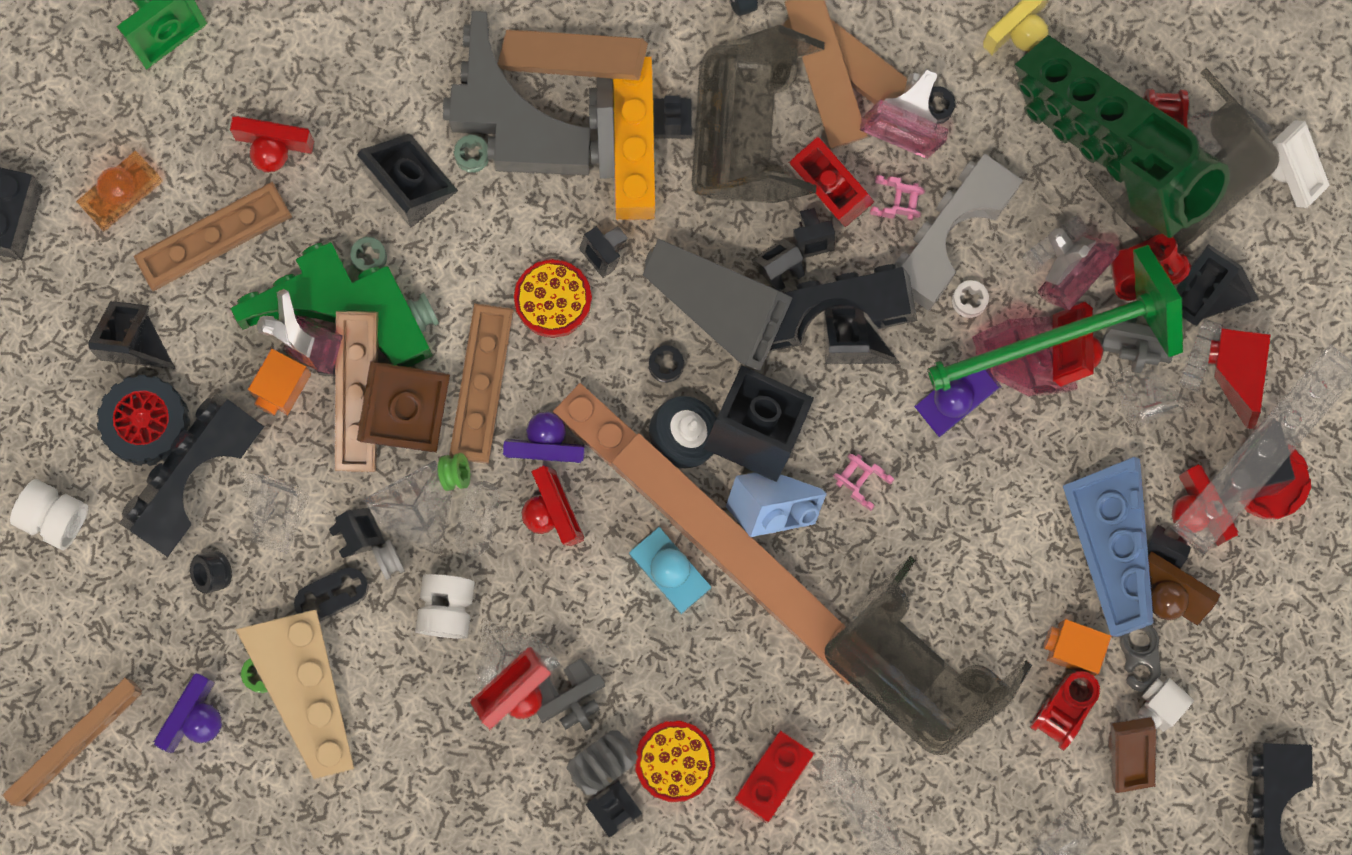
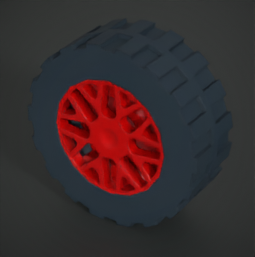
M138 375L135 378H124V381L119 384L115 383L111 387L110 392L103 396L101 400L102 405L100 408L98 407L97 416H99L97 429L101 432L102 436L100 438L103 443L120 459L134 465L142 466V464H148L152 466L157 465V462L162 460L165 462L172 453L171 445L175 438L190 426L189 410L182 396L168 382L165 383L155 376L150 378L146 375Z

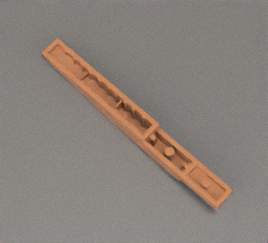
M581 383L553 410V413L564 422L566 427L670 520V523L847 685L852 682L875 656L842 622L641 434H636Z

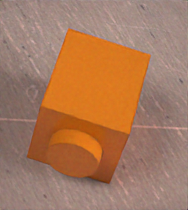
M271 348L248 391L256 398L254 403L256 407L273 416L276 415L278 410L288 415L309 380L311 373L306 366Z
M1064 619L1058 624L1057 628L1051 626L1043 647L1049 651L1046 661L1076 672H1087L1096 676L1100 673L1111 635Z

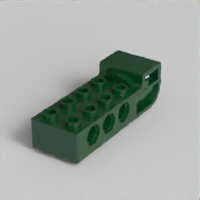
M1047 35L1014 64L1019 80L1017 86L1023 94L1026 104L1024 110L1027 116L1034 123H1043L1050 128L1061 142L1065 144L1070 142L1077 147L1089 162L1094 163L1096 161L1104 166L1116 181L1120 183L1124 181L1131 211L1168 238L1173 237L1182 228H1187L1204 219L1219 204L1230 181V170L1227 164L1199 146L1198 139L1191 130L1050 35Z

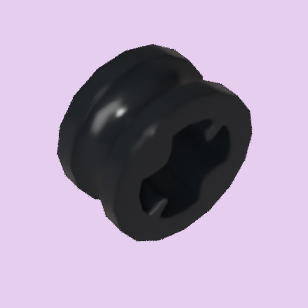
M937 86L932 87L928 101L932 103L934 97H940L941 103L948 105V110L943 108L941 113L937 114L934 113L933 106L928 105L932 116L937 120L936 124H942L952 116L956 102L951 91Z
M663 345L657 347L649 357L648 367L650 374L659 382H674L683 372V355L673 346ZM665 354L673 356L672 363L677 365L675 371L669 368V374L661 373L660 365L655 363L658 357L663 360Z

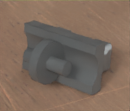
M1136 318L1107 327L1102 340L1103 351L1118 353L1119 358L1131 360V371L1141 374L1145 363L1158 366L1159 362L1171 363L1173 356L1168 358L1150 326L1136 324Z
M581 658L563 669L573 686L571 690L559 696L550 678L545 679L538 686L543 698L542 707L537 712V715L542 724L571 707L573 712L559 719L564 729L566 730L580 722L585 732L592 728L587 717L600 710L597 702L593 699L581 707L578 702L604 688L605 682L600 674L595 675Z

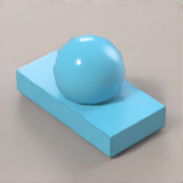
M660 527L629 552L633 560L680 614L684 613L712 588L689 562L686 555L676 547Z

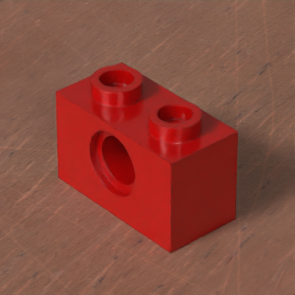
M818 136L788 162L845 228L874 203V200Z
M780 730L733 801L764 823H769L815 753Z

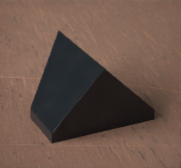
M1209 244L1191 264L1188 276L1176 286V290L1182 298V318L1196 327L1203 319L1259 300L1242 266Z
M110 301L88 342L89 350L101 361L176 369L148 316L149 305Z
M837 306L823 311L825 364H900L865 318L863 311L850 306Z

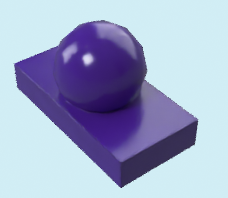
M986 369L951 381L949 390L943 391L940 389L932 391L914 407L937 436L941 437L1002 386L991 372Z
M548 411L539 412L529 420L526 428L528 440L506 439L503 445V455L507 458L581 463L585 459L586 445L562 443L566 434L565 424L555 413Z
M199 673L192 676L154 739L153 745L173 754L184 735L190 741L199 744L207 743L219 734L222 727V717L213 705L204 703L215 682Z

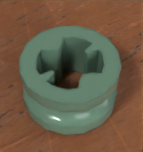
M477 135L463 136L454 147L457 165L462 170L470 173L479 172L484 169L489 162L487 143ZM476 146L481 148L478 150L481 157L478 161L473 158L468 161L462 159L465 158L464 148L474 149Z
M373 237L360 238L351 248L350 257L352 263L361 273L375 266L381 269L386 264L387 254L385 248L379 240ZM372 247L374 253H379V258H373L374 264L366 265L363 259L358 258V254H364V248Z
M423 292L419 294L420 297L417 301H412L411 299L406 301L421 332L426 331V326L429 324L439 325L437 317Z

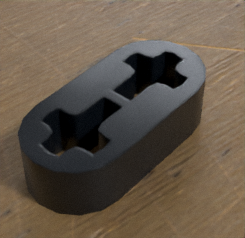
M355 568L341 569L299 590L294 600L295 611L297 614L310 611H303L302 607L308 603L307 595L313 594L316 598H321L328 594L330 599L319 605L320 612L318 617L319 621H323L363 601L369 590L368 580L361 571ZM349 576L353 581L360 580L361 584L356 587L357 595L351 597L347 592L334 596L333 591L344 586L343 579Z

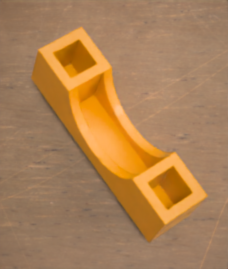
M645 57L639 80L613 79L616 220L655 219L652 57Z

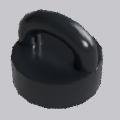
M219 551L205 552L193 557L190 563V577L198 591L208 594L225 589L230 585L232 569L228 558Z

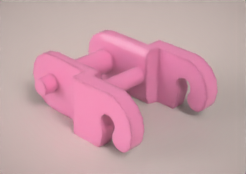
M876 176V184L895 187L896 195L892 209L883 208L880 211L878 207H871V215L894 219L895 214L908 216V220L921 216V212L917 211L916 207L918 195H923L925 189L919 187V184L916 183L913 185L901 184V178L890 176L886 180L884 176ZM902 192L910 194L908 208L900 207Z
M849 454L848 458L851 462L842 474L835 473L833 475L838 480L836 485L839 487L844 485L853 491L851 497L872 511L875 506L870 501L867 502L865 497L859 493L860 487L868 476L873 473L889 484H892L894 478L889 474L886 475L885 471L875 463L871 468L861 460L863 458L861 455ZM858 466L865 472L854 485L848 479Z

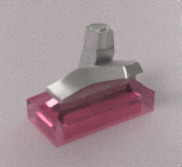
M926 68L922 74H909L904 94L897 98H886L884 101L880 99L862 117L860 131L928 159L947 141L948 128L937 124V120L932 116L928 108L930 92L937 78L936 72Z
M1056 228L1050 232L1048 239L1053 246L1057 259L1045 278V283L1038 289V293L1048 303L1070 310L1115 260L1119 252L1113 243L1089 235L1082 237L1076 242H1072L1062 228Z
M282 289L277 293L279 321L274 319L273 316L260 317L257 322L258 332L267 336L273 335L284 343L285 353L319 372L332 374L343 335L309 317L294 314L289 292Z

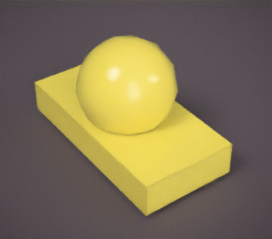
M1021 0L987 32L983 41V47L993 55L1011 38L1018 49L1029 52L1049 35L1046 22L1043 18L1036 15L1046 6L1048 0Z

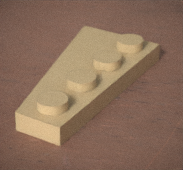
M317 610L235 629L313 779L354 769Z

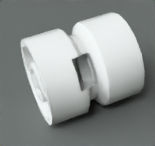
M34 479L26 485L15 502L11 512L10 524L32 536L40 532L44 542L63 551L73 543L88 513V505L67 494L58 497L57 489L38 479Z
M423 575L420 598L425 602V606L418 609L415 632L428 636L467 639L470 615L465 612V608L472 605L475 582L470 579L448 575ZM444 599H448L449 607L443 606Z

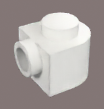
M1157 678L1141 695L1146 702L1139 709L1140 711L1137 715L1139 718L1152 717L1156 729L1159 727L1164 732L1181 718L1192 705L1194 699L1172 679L1168 678L1163 683Z

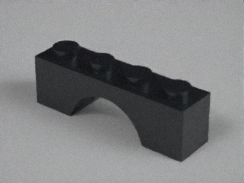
M887 264L874 268V273L859 276L855 272L844 273L836 276L835 282L820 285V281H807L798 284L797 290L783 292L792 297V301L769 351L802 345L805 332L812 320L821 312L832 307L850 306L865 312L878 329L918 321L909 274L904 267L898 268L896 264Z
M215 394L212 399L207 398L199 406L195 414L197 418L188 431H182L175 438L171 445L172 453L164 463H159L152 469L146 480L148 485L139 497L134 496L131 498L122 511V516L124 517L119 524L166 557L171 554L192 525L183 505L184 487L191 473L200 464L215 457L228 456L241 459L264 428L261 423L229 399Z
M1256 744L1254 745V752H1249L1247 757L1249 777H1254V793H1250L1247 800L1249 818H1254V835H1249L1248 855H1291L1282 839L1281 817L1285 806L1292 797L1300 791L1313 786L1312 745Z

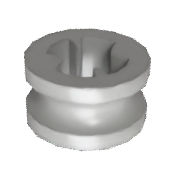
M390 539L385 541L386 544L382 548L377 546L371 547L386 580L391 579L393 572L397 571L400 574L405 572Z

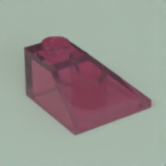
M1052 316L1008 319L973 336L976 356L1052 330ZM1052 347L988 368L996 380L1028 397L1067 393L1078 389L1076 381L1062 387L1053 381Z

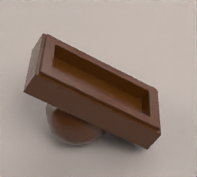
M1151 551L1148 555L1153 613L1158 618L1167 621L1176 620L1183 616L1198 626L1217 604L1221 594Z
M1146 717L1112 723L1107 741L1109 751L1112 754V784L1115 793L1156 787V725L1153 718Z

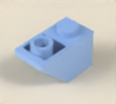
M754 472L735 477L726 508L750 537L816 524L826 493L821 488L780 474L776 482Z

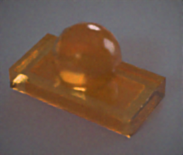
M135 150L117 167H110L102 171L97 178V184L76 202L100 229L105 232L160 185L163 180Z

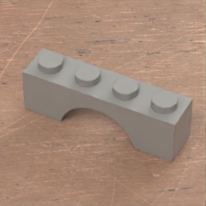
M985 153L977 164L971 160L958 177L962 185L954 194L948 191L935 209L940 212V215L934 223L931 224L926 221L913 239L918 245L909 255L904 251L895 262L898 268L904 267L910 276L914 301L928 311L937 302L956 273L946 252L948 232L955 225L967 219L988 218L996 220L1018 191L1023 181Z

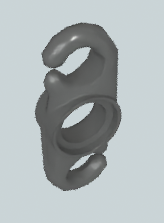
M1152 625L1138 629L1144 631L1149 637V647L1145 652H1136L1129 646L1128 636L1130 633L1119 636L1120 647L1126 657L1125 670L1132 673L1139 665H1145L1149 668L1150 677L1146 681H1138L1132 675L1126 678V683L1132 689L1139 692H1145L1161 676L1158 647L1159 636Z

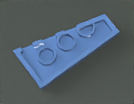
M1132 457L1063 486L1110 634L1113 637H1119L1154 624L1141 463L1139 458Z

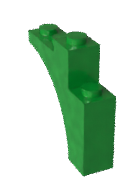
M332 242L326 245L323 243L314 244L302 252L303 256L295 259L302 272L297 276L294 274L285 275L273 283L274 287L260 294L258 291L250 292L239 298L238 304L230 308L242 330L257 325L262 316H273L277 320L279 319L277 293L285 289L289 292L296 318L320 319L336 324V311L378 312V349L387 357L392 365L412 367L433 356L389 267L385 266L380 269L378 266L369 268L359 274V280L352 283Z

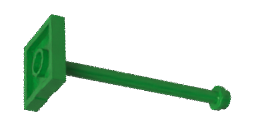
M132 0L139 10L116 27L136 58L147 70L208 23L195 0Z
M1149 245L1133 250L1136 301L945 367L941 361L935 362L934 366L927 368L928 376L935 391L940 389L946 391L950 389L951 381L1142 315L1169 358L1183 353L1182 298Z

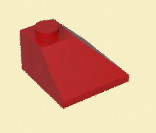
M1222 328L1219 341L1211 340L1208 364H1216L1214 378L1246 428L1255 430L1261 413L1271 335Z

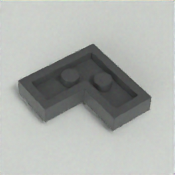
M597 77V88H589L590 129H598V140L591 141V164H599L600 179L615 178L612 78Z

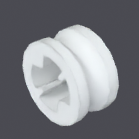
M974 280L964 281L958 285L952 297L955 311L967 318L979 316L983 313L989 302L988 290L983 284ZM968 290L971 295L978 293L980 299L976 302L977 308H972L970 304H962L960 299H963L965 296L963 291Z

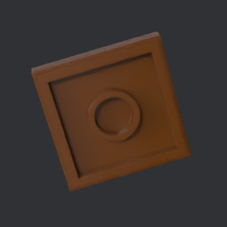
M370 361L357 441L437 453L450 374Z

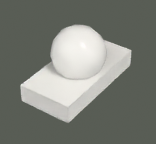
M1294 120L1272 142L1274 149L1267 158V170L1273 179L1287 182L1296 207L1308 208L1330 184L1306 122Z

